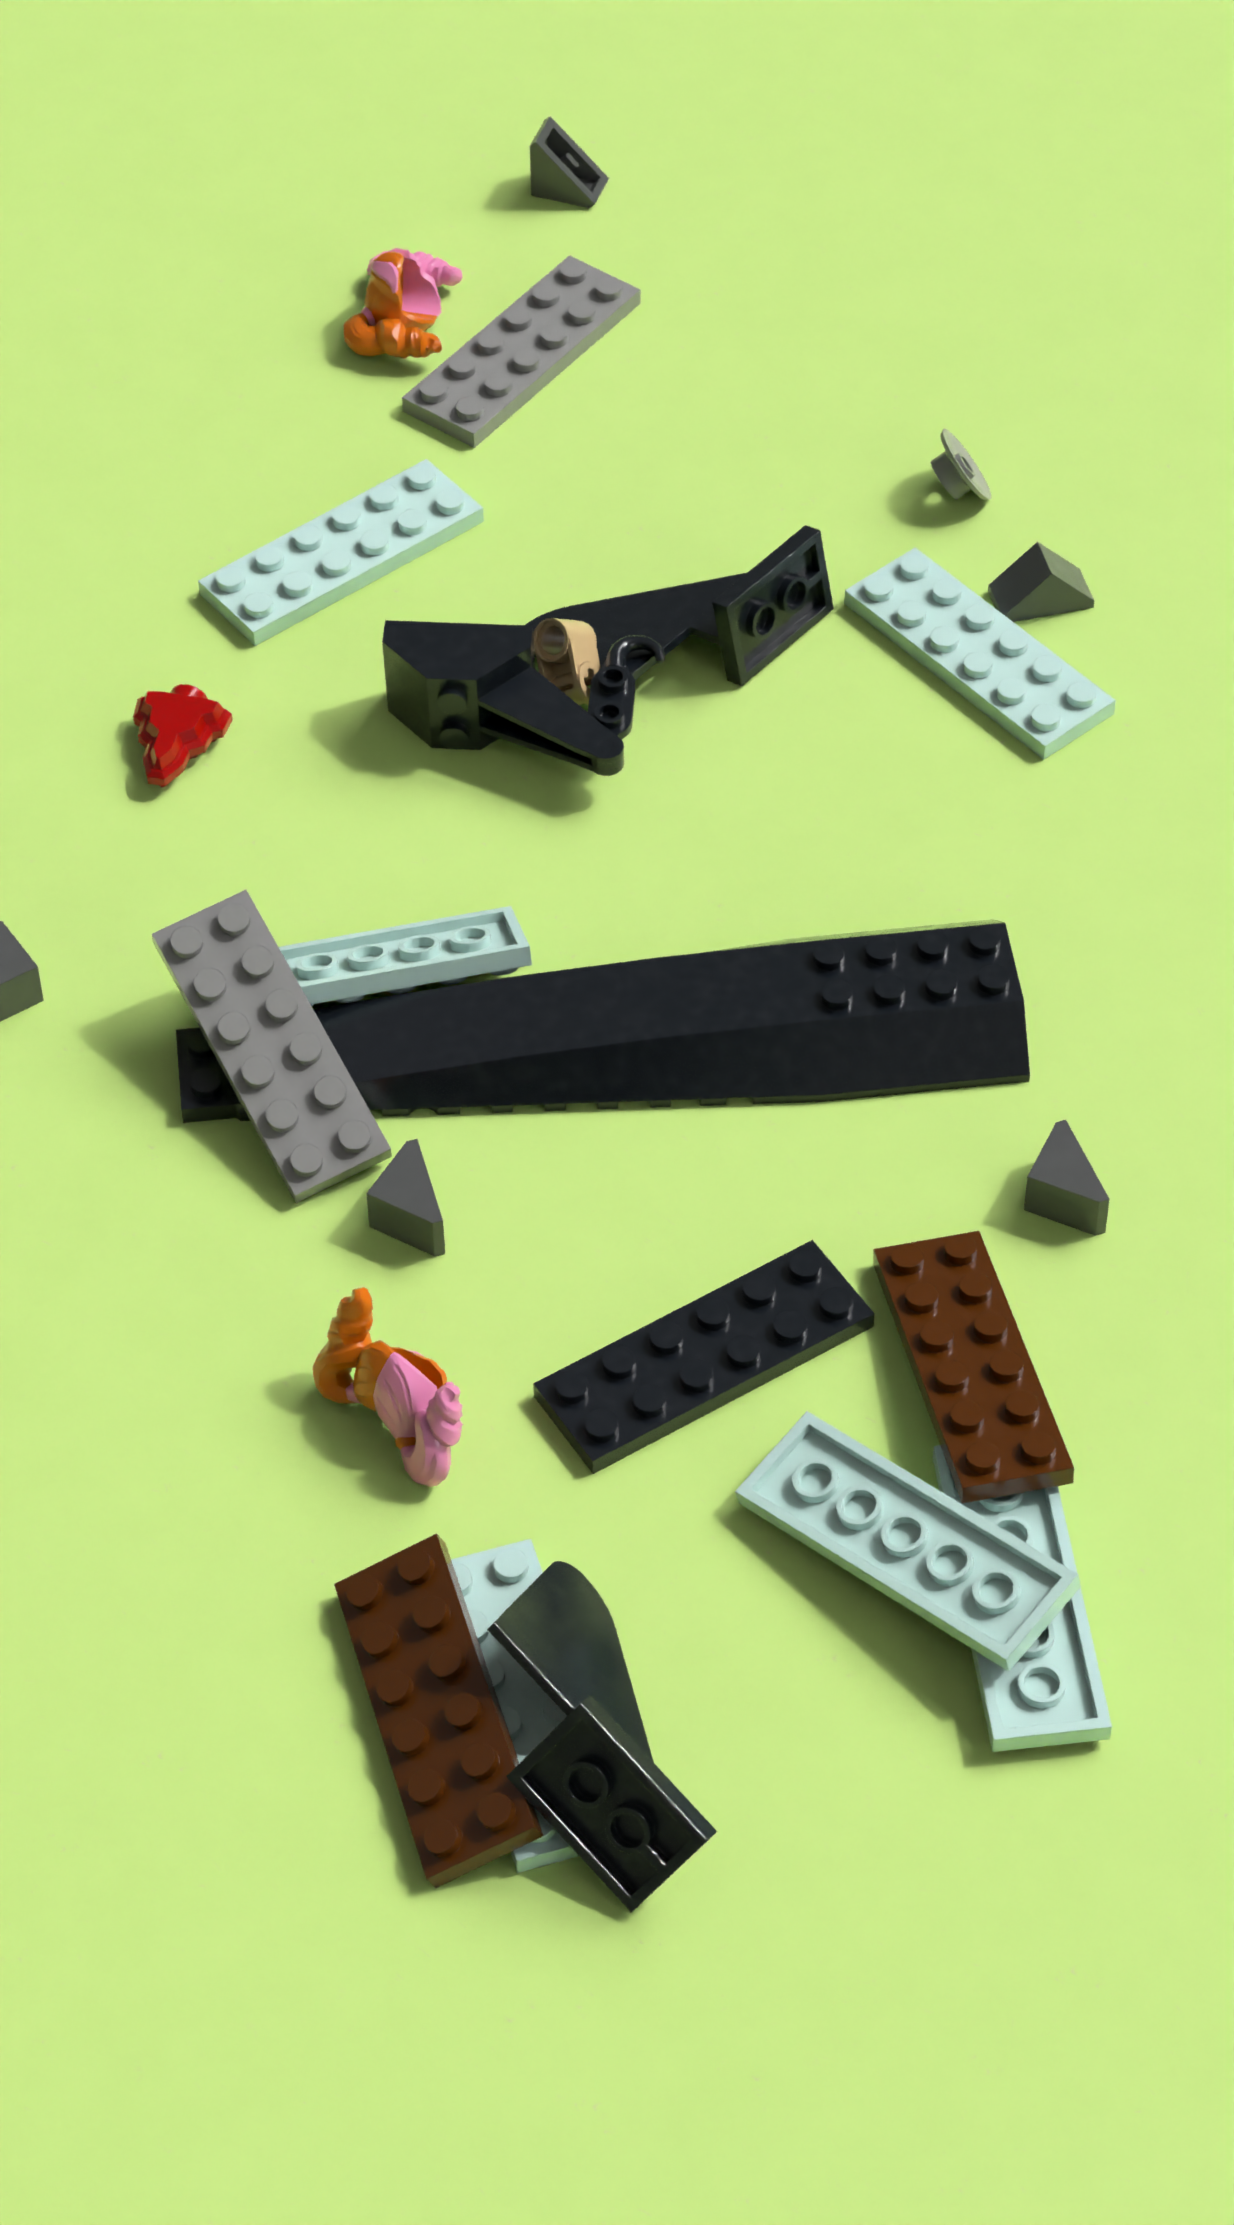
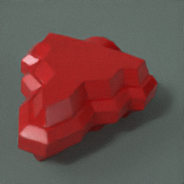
M188 684L174 686L170 693L147 691L144 697L137 699L133 720L134 724L139 727V743L146 748L142 759L148 784L164 787L184 772L189 759L205 753L211 742L224 737L233 721L232 713L224 709L219 702L208 699L206 694L199 688Z

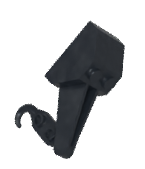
M385 620L382 639L388 711L431 748L482 750L501 738L576 764L601 776L615 775L623 769L624 744L621 739L625 738L632 729L636 688L635 679L626 664V656L635 650H647L654 654L657 663L661 664L665 661L664 649L654 639L643 635H629L620 638L611 645L605 663L591 680L587 712L535 669L533 626Z

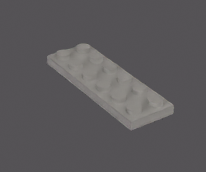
M569 255L402 397L403 412L475 448L641 304L640 289Z
M247 890L152 933V940L295 1203L392 1157L391 1148Z

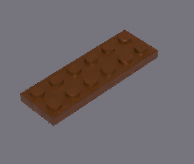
M980 1231L873 1249V1265L962 1504L1072 1484L1074 1480L1073 1463Z
M436 1533L335 1583L334 1586L426 1879L437 1888L543 1837L544 1835L534 1806L506 1777L519 1764L446 1543Z

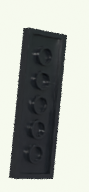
M811 1240L533 1383L534 1398L592 1474H595L874 1327L875 1313L817 1244Z

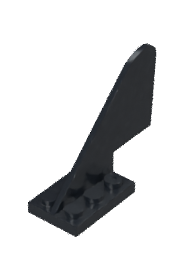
M807 525L803 526L748 573L562 607L542 614L525 625L533 626L534 634L538 624L548 618L577 620L588 623L594 629L601 667L606 661L611 645L620 638L629 635L650 637L662 646L666 656L692 634L721 646L727 681L743 686L834 609L821 532L816 528ZM635 650L626 656V664L635 680L657 663L654 654L647 650Z
M555 1561L487 1629L567 1715L506 1777L632 1913L698 1851L717 1830L654 1764L616 1627L603 1599L578 1569L566 1562Z

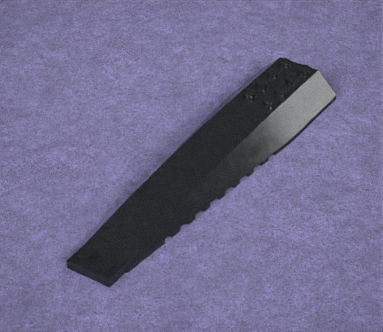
M994 919L791 938L703 953L657 957L513 976L313 1009L369 1110H382V1117L409 1116L414 1110L422 1108L431 1109L438 1115L460 1114V1107L492 1106V1113L513 1112V1105L544 1104L545 1111H565L566 1104L597 1103V1109H618V1102L650 1101V1108L671 1107V1100L700 1099V1106L726 1105L727 1098H752L753 1104L825 1102L1029 1082L1030 1080L1024 998L1006 923ZM200 1027L177 1029L176 1040L183 1123L237 1118L240 1121H250Z

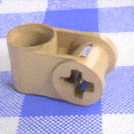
M548 618L541 621L533 634L534 651L539 673L578 705L584 703L589 705L590 688L586 686L591 685L593 676L601 668L594 629L588 623L577 620Z

